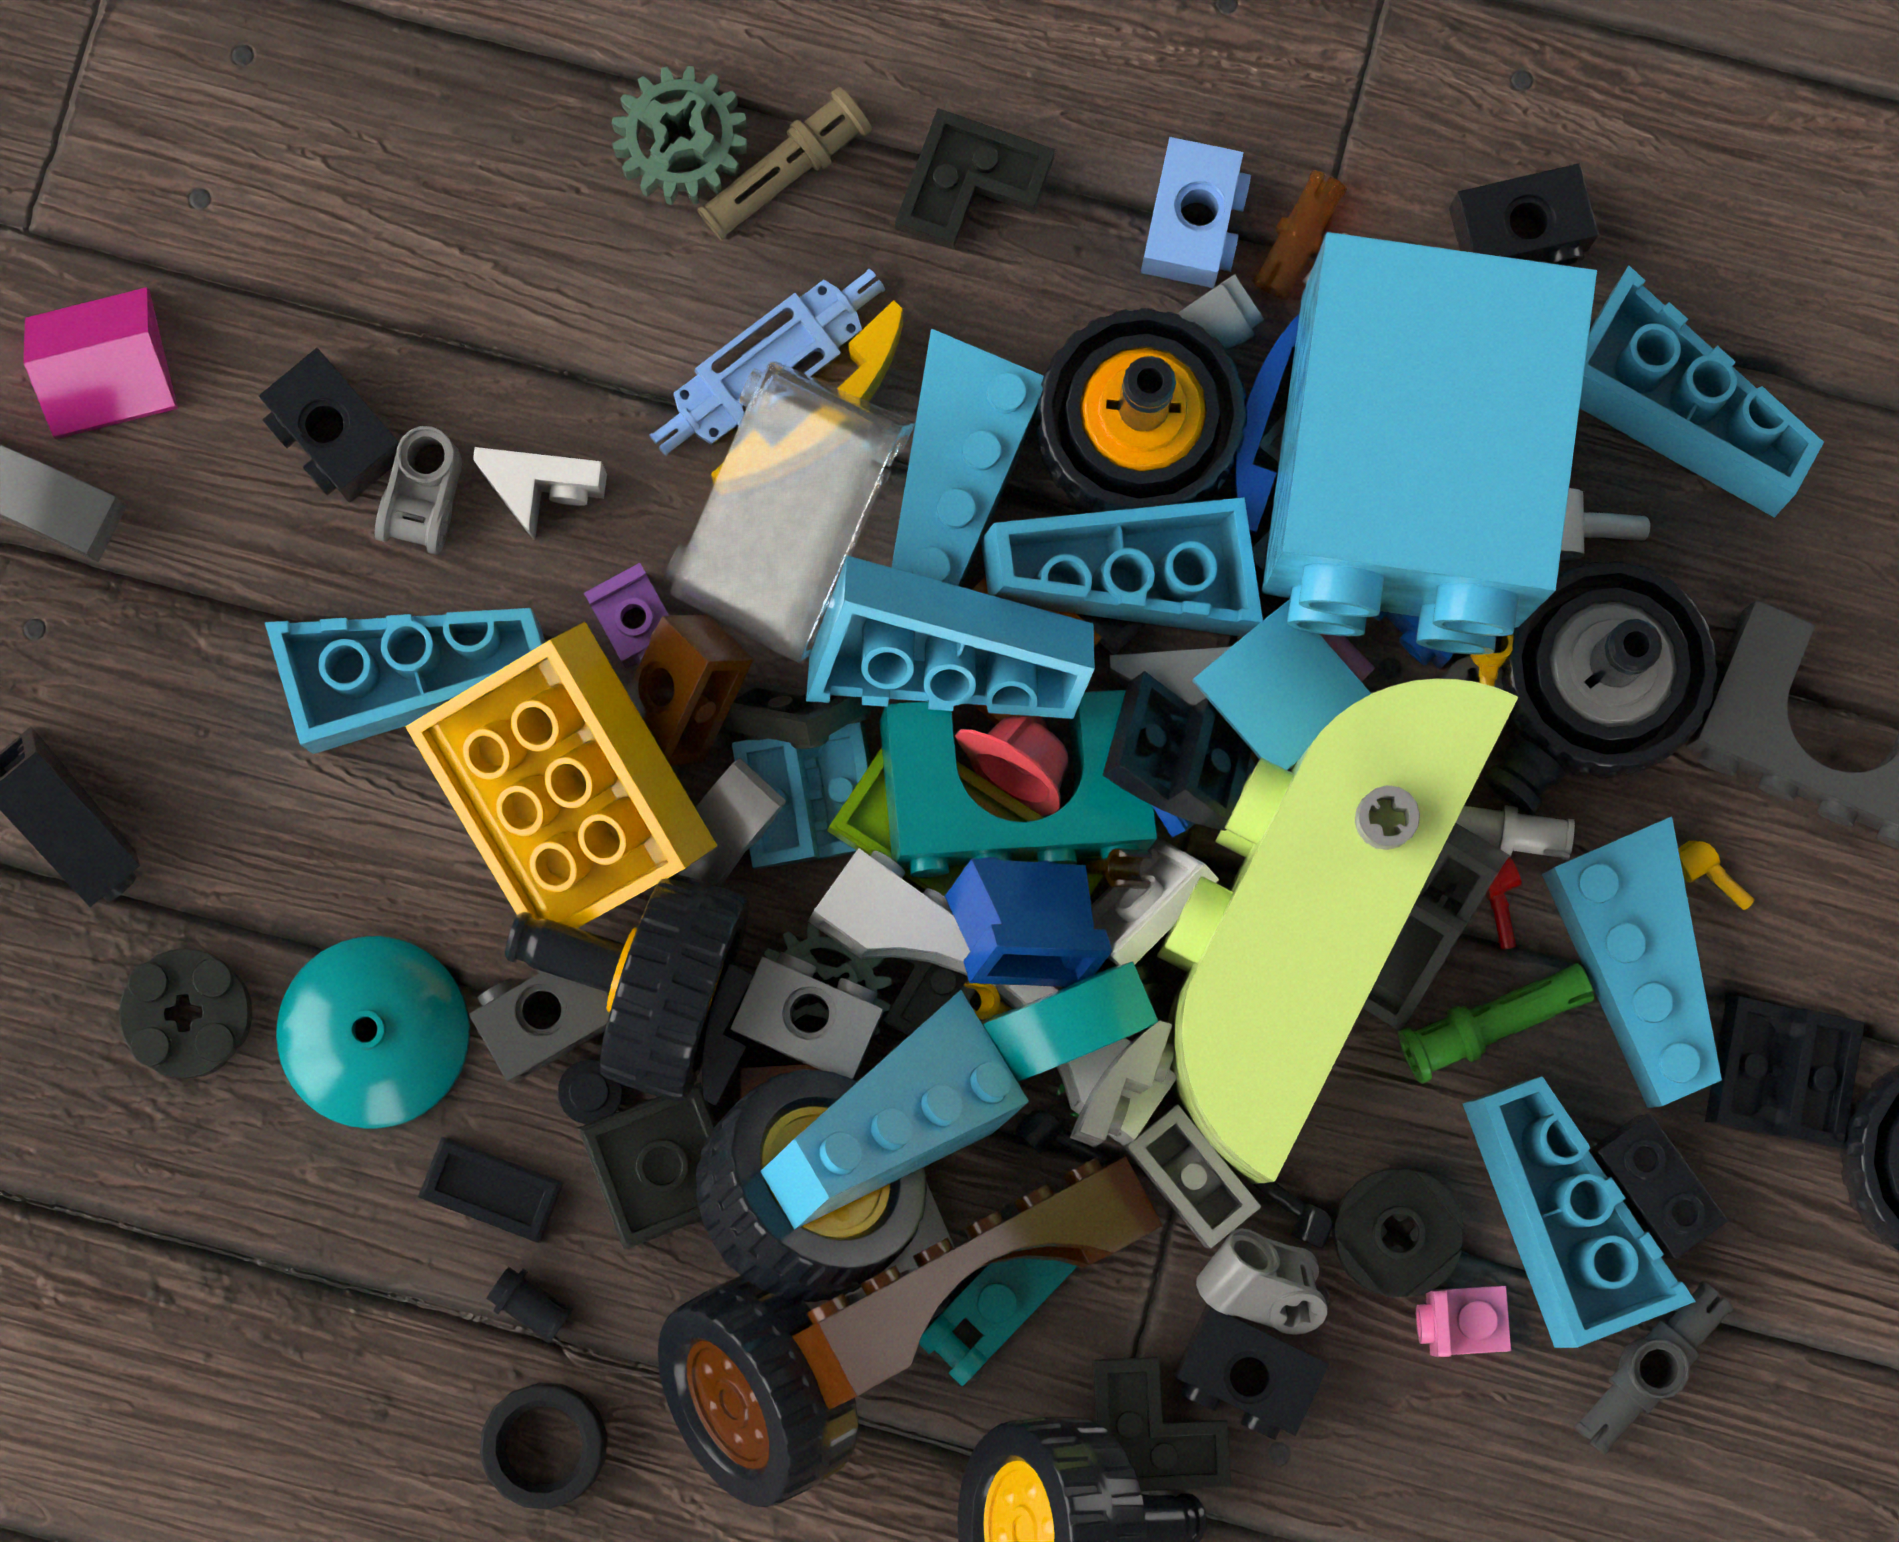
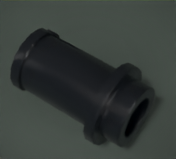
M508 1266L486 1299L496 1305L493 1312L499 1315L502 1310L550 1344L573 1311V1308L565 1306L526 1279L528 1271L524 1268L518 1273Z

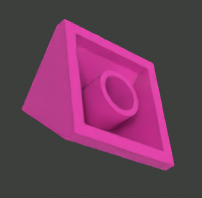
M147 287L25 318L24 365L52 436L55 439L178 409L150 290Z

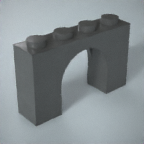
M1754 601L1741 613L1718 669L1717 682L1713 686L1712 691L1714 697L1711 706L1704 714L1701 725L1689 738L1686 748L1700 753L1699 762L1709 769L1730 776H1734L1737 770L1760 779L1758 788L1772 796L1787 801H1794L1796 795L1819 804L1817 813L1822 817L1845 826H1854L1855 821L1879 830L1876 836L1879 841L1899 849V733L1887 757L1877 767L1869 771H1838L1820 764L1809 756L1800 746L1792 732L1788 719L1787 704L1792 682L1816 625L1761 601Z

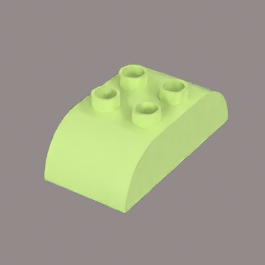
M1434 678L1393 685L1370 694L1337 715L1319 733L1290 772L1261 757L1253 773H1250L1246 779L1241 796L1225 826L1227 830H1220L1215 840L1216 843L1245 858L1229 890L1200 876L1176 924L1168 931L1157 957L1186 971L1172 1000L1167 1022L1172 1024L1167 1043L1173 1044L1175 1050L1169 1069L1176 1076L1172 1089L1177 1103L1233 1173L1249 1183L1258 1184L1276 1181L1518 696L1493 686L1460 679ZM1387 785L1400 787L1410 793L1417 802L1420 813L1419 826L1414 835L1400 847L1389 850L1376 849L1365 843L1357 833L1355 825L1356 809L1361 800L1375 788ZM1383 799L1377 801L1380 808L1376 812L1369 810L1370 824L1381 825L1384 836L1398 835L1394 831V827L1398 824L1405 826L1404 812L1393 811L1391 800Z

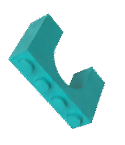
M1126 690L1084 692L1074 718H1068L1074 767V786L1071 798L1063 808L1051 816L1029 822L1009 821L994 816L981 808L969 796L957 770L951 711L928 709V702L888 704V707H885L879 723L892 860L903 869H910L912 877L927 878L949 873V866L967 865L971 859L995 857L1006 861L1038 860L1039 862L1049 860V862L1057 864L1076 865V858L1101 856V859H1104L1115 848L1149 850L1157 839L1153 806L1123 790L1103 776Z

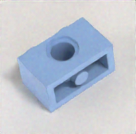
M1169 137L1140 273L1214 288L1219 269L1231 272L1238 234L1227 232L1231 210L1244 211L1251 179L1250 174L1240 173L1244 152ZM1191 203H1201L1210 208L1215 219L1207 225L1196 226L1185 220L1181 209Z

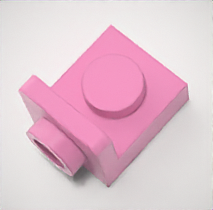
M1506 1286L1436 1289L1426 1293V1304H1420L1416 1307L1419 1343H1429L1431 1356L1451 1357V1355L1511 1351Z

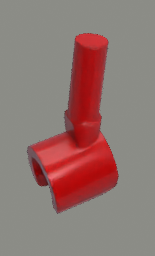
M1510 857L1506 860L1485 895L1490 900L1491 909L1494 912L1501 949L1516 947L1509 903L1504 893L1522 885V880L1517 867Z

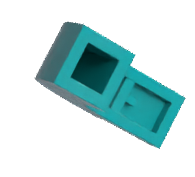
M1132 961L1108 968L1047 996L980 1021L1018 1082L1133 1035L1156 1024L1158 1019Z

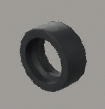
M538 1382L511 1392L492 1409L481 1432L480 1458L487 1479L504 1498L524 1508L552 1509L574 1501L596 1481L606 1461L608 1435L600 1412L583 1393L564 1384ZM538 1406L555 1407L567 1413L578 1425L583 1440L582 1455L575 1470L565 1479L552 1484H534L520 1477L510 1465L506 1453L507 1434L513 1421L523 1412Z

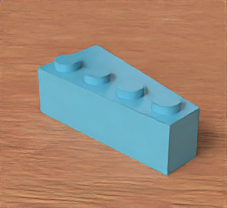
M847 555L809 656L806 701L830 703V695L862 697V705L888 707L889 699L927 701L928 709L953 711V707L956 705L973 704L986 705L988 712L994 714L1073 719L1095 669L1094 626L1090 622Z
M1672 816L1543 873L1542 876L1647 1108L1664 1106L1721 1081L1722 1078Z
M1543 1076L1521 1081L1462 1103L1555 1348H1578L1696 1302L1684 1283L1678 1282L1661 1257L1664 1254L1650 1233H1644L1623 1202L1626 1198L1612 1177L1607 1178L1589 1152V1144Z

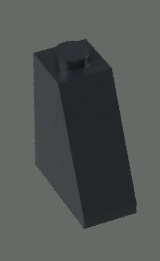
M30 727L0 752V811L89 907H92L102 897L107 902H110L124 893L137 878L133 873L140 866L136 851L38 733Z

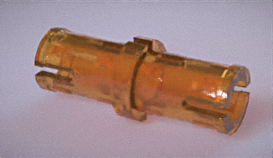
M1313 170L1310 173L1309 180L1288 218L1281 217L1275 228L1279 236L1259 273L1255 275L1252 281L1256 286L1269 294L1272 289L1276 290L1274 295L1279 299L1288 300L1291 290L1311 253H1319L1324 240L1321 234L1341 197L1347 191L1345 185L1331 176L1325 182L1323 180L1325 173Z

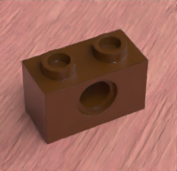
M708 614L662 616L658 626L651 634L650 643L633 679L626 687L628 695L670 766L704 763L754 661V658Z

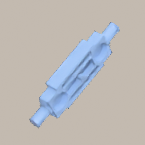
M867 269L863 275L841 291L823 279L800 298L796 293L792 294L698 365L694 371L697 376L673 394L679 414L657 431L649 434L657 445L671 433L677 431L676 434L659 446L660 451L665 456L669 455V452L694 433L699 438L713 445L735 427L742 431L837 359L841 354L839 348L853 339L862 330L856 311L879 293L885 291L883 284L878 280L862 293H858L875 280L876 274L871 269ZM783 312H790L793 318L770 336L763 338L720 373H715L712 370L714 364ZM814 352H820L823 355L821 361L752 413H745L742 407L763 390H770L793 372L792 368Z

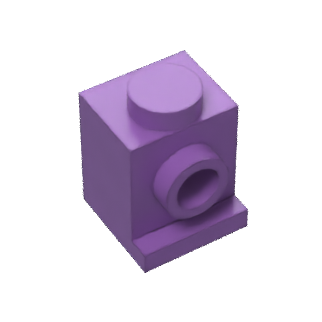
M641 563L632 566L584 593L625 669L636 663L639 666L650 643L651 634L658 626L661 617L669 616ZM633 608H639L646 613L644 624L637 629H629L623 625L624 614Z

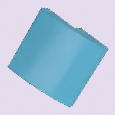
M1290 599L1225 651L1192 681L1259 759L1262 757L1285 770L1290 769L1297 763L1319 733L1337 715L1371 694L1319 633L1296 629L1287 624Z
M864 723L847 724L829 735V740L825 744L811 749H796L789 742L774 739L744 740L732 743L734 760L736 761L741 758L786 800V803L761 839L749 848L754 869L856 853L857 850L827 832V830L871 764Z

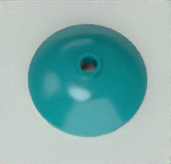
M383 936L358 937L342 941L320 952L294 977L284 995L278 1013L277 1049L282 1068L291 1086L316 1112L330 1120L351 1127L365 1129L388 1128L407 1123L425 1114L436 1106L454 1086L468 1054L470 1042L469 1013L464 996L456 980L445 966L430 953L418 946L395 938ZM365 1018H372L378 1028L375 1038L369 1042H361L356 1036V1026Z

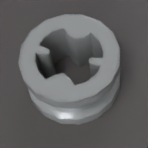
M1387 785L1375 788L1361 800L1356 809L1355 825L1357 833L1365 843L1376 849L1389 850L1400 847L1414 835L1419 826L1420 813L1417 802L1410 793L1400 787ZM1383 799L1391 800L1393 811L1404 812L1405 826L1398 824L1394 827V831L1398 835L1384 836L1381 825L1370 824L1369 810L1376 812L1380 808L1377 801Z

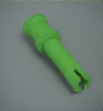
M1575 963L1551 976L1502 995L1484 1005H1479L1470 1010L1466 1006H1454L1448 1009L1447 1017L1415 1031L1409 1027L1403 1028L1398 1031L1399 1042L1411 1071L1416 1079L1423 1084L1432 1079V1072L1464 1058L1469 1062L1481 1059L1482 1054L1486 1052V1046L1549 1020L1567 1010L1594 1001V995L1591 992L1593 989L1583 968L1578 963Z

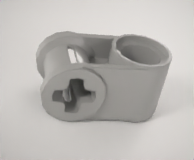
M420 426L411 429L401 438L397 446L389 483L378 508L375 523L376 540L387 542L393 537L425 545L428 553L439 555L442 551L449 531L452 503L462 471V458L459 449L441 430L432 426ZM428 445L442 446L445 456L441 467L429 474L417 472L415 458L418 452ZM403 517L424 521V523L403 519Z
M1240 1228L1233 1230L1197 1277L1196 1286L1199 1294L1216 1311L1225 1315L1239 1316L1273 1327L1282 1333L1292 1335L1308 1333L1318 1328L1327 1316L1326 1300L1321 1292L1316 1289L1315 1282L1319 1275V1268L1313 1253L1304 1248L1292 1247L1265 1238L1249 1229Z

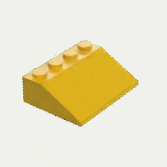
M585 621L550 639L405 726L517 915L521 912H528L532 914V918L537 920L549 919L579 928L655 886L660 879L669 878L684 870L717 847L709 830Z

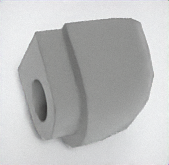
M1235 274L1176 313L1181 318L1190 322L1194 321L1204 327L1205 332L1219 340L1224 346V351L1239 346L1253 338L1255 333L1252 328L1264 321L1261 313Z

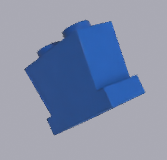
M995 857L971 859L945 895L970 950V953L963 961L969 983L1068 987L1094 975L1112 953L1106 929H1094L1086 865L1057 864L1049 862V860L1039 862L1006 861Z

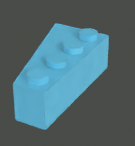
M1628 266L1589 330L1579 408L1775 518L1796 495L1824 441L1763 386L1756 388L1733 367L1736 362L1719 346L1715 349L1709 346L1685 324L1688 321L1686 316L1670 302L1664 305L1643 286L1646 280Z
M931 328L891 568L963 587L981 546V538L989 528L1035 422L1038 399L1042 396L1043 392L1041 386L1043 375Z
M1245 497L996 522L981 538L988 594L1040 609L1240 637L1245 636L1263 621Z
M531 608L447 612L446 615L412 616L411 614L388 615L386 618L354 620L332 618L320 619V621L298 623H290L289 621L265 622L299 743L312 754L407 726L545 643L540 622Z
M960 990L793 1139L760 1172L795 1230L993 1134L1023 1108L1029 1100L962 990Z

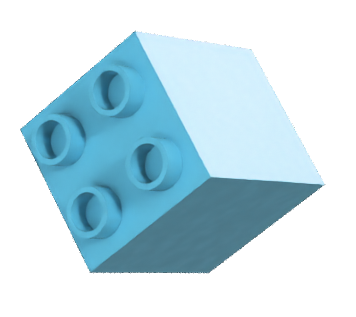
M1331 232L1326 233L1301 300L1261 594L1290 598L1287 619L1289 626L1326 635L1360 636L1365 634L1367 617L1377 616L1380 611L1418 616L1419 624L1416 643L1421 646L1460 654H1492L1495 652L1497 636L1512 635L1514 628L1519 627L1556 591L1597 270Z

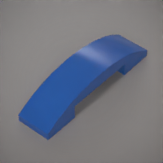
M1299 314L1280 335L1267 355L1255 379L1245 406L1248 410L1247 426L1243 428L1244 442L1240 453L1236 455L1235 467L1231 473V499L1245 497L1251 543L1257 532L1277 473L1253 465V461L1287 362L1293 363Z

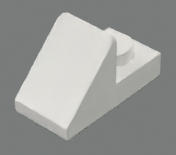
M475 447L473 460L479 470L534 540L542 492H550L549 499L551 501L567 505H587L588 497L604 499L607 473L601 461Z

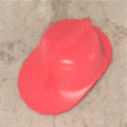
M1025 715L1021 717H1006L987 734L967 729H961L956 733L957 742L970 759L977 775L1041 816L1052 815L1060 809L1061 795L1059 790L1068 768V752L1063 743L1048 730L1046 722L1042 717Z

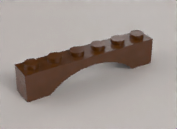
M1126 1156L1105 1168L1102 1167L1098 1157L1064 1174L1063 1176L1069 1187L1055 1195L1048 1183L1014 1201L1020 1214L1007 1221H1004L999 1210L964 1228L970 1241L955 1249L947 1237L912 1257L918 1269L903 1277L896 1265L860 1284L866 1297L851 1305L848 1304L844 1294H841L808 1312L807 1314L813 1325L792 1337L812 1369L828 1409L830 1410L861 1395L911 1367L920 1338L938 1306L961 1280L978 1268L991 1263L1022 1258L1056 1260L1085 1268L1162 1227L1163 1225Z

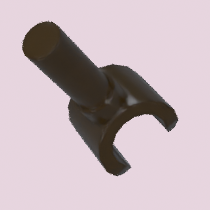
M1115 848L1104 859L1076 858V865H1086L1087 874L1105 876L1107 882L1112 887L1147 889L1151 884L1150 881H1142L1140 876L1142 860L1144 858L1152 859V853L1148 850Z

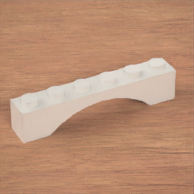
M858 848L808 920V922L860 959L895 957L924 961L967 976L963 961L970 953V950L946 898L930 888H926L921 893L902 879L905 874L903 868L879 851H873L869 856ZM992 984L998 990L1000 997L1012 1008H1017L1063 988ZM1126 1038L1121 1039L1087 1055L1057 1066L1073 1111L1080 1114L1089 1094L1102 1074L1131 1041ZM1169 1069L1162 1083L1154 1080L1152 1087L1141 1094L1123 1088L1121 1095L1130 1098L1126 1117L1117 1136L1110 1133L1107 1135L1122 1146L1135 1140L1175 1082V1073Z

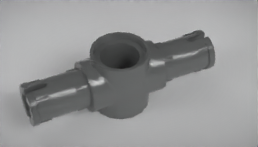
M1701 1281L1697 1286V1290L1692 1294L1696 1302L1681 1307L1667 1324L1660 1321L1645 1338L1634 1340L1625 1347L1620 1356L1619 1368L1609 1378L1612 1386L1585 1417L1574 1425V1428L1584 1438L1590 1439L1589 1443L1604 1455L1610 1451L1609 1448L1642 1411L1648 1415L1661 1399L1672 1397L1684 1388L1688 1381L1690 1366L1700 1356L1696 1349L1726 1315L1734 1310V1307L1725 1298L1722 1297L1720 1299L1717 1297L1719 1292L1706 1282ZM1657 1349L1667 1359L1668 1373L1658 1385L1649 1386L1641 1377L1639 1370L1640 1362L1645 1354Z

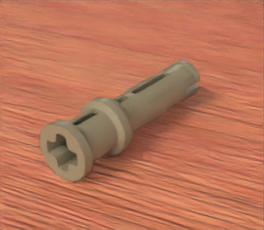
M840 86L831 91L832 99L804 122L796 119L789 125L790 129L786 131L789 138L751 168L747 169L704 206L701 205L697 209L702 219L721 241L726 238L729 232L764 205L768 204L775 196L810 168H814L816 171L821 168L826 169L832 164L830 157L858 134L866 137L873 131L864 113ZM837 120L842 121L825 136L820 135ZM799 151L801 155L791 163H788L787 160ZM774 170L778 171L774 177L740 204L735 203L736 200Z

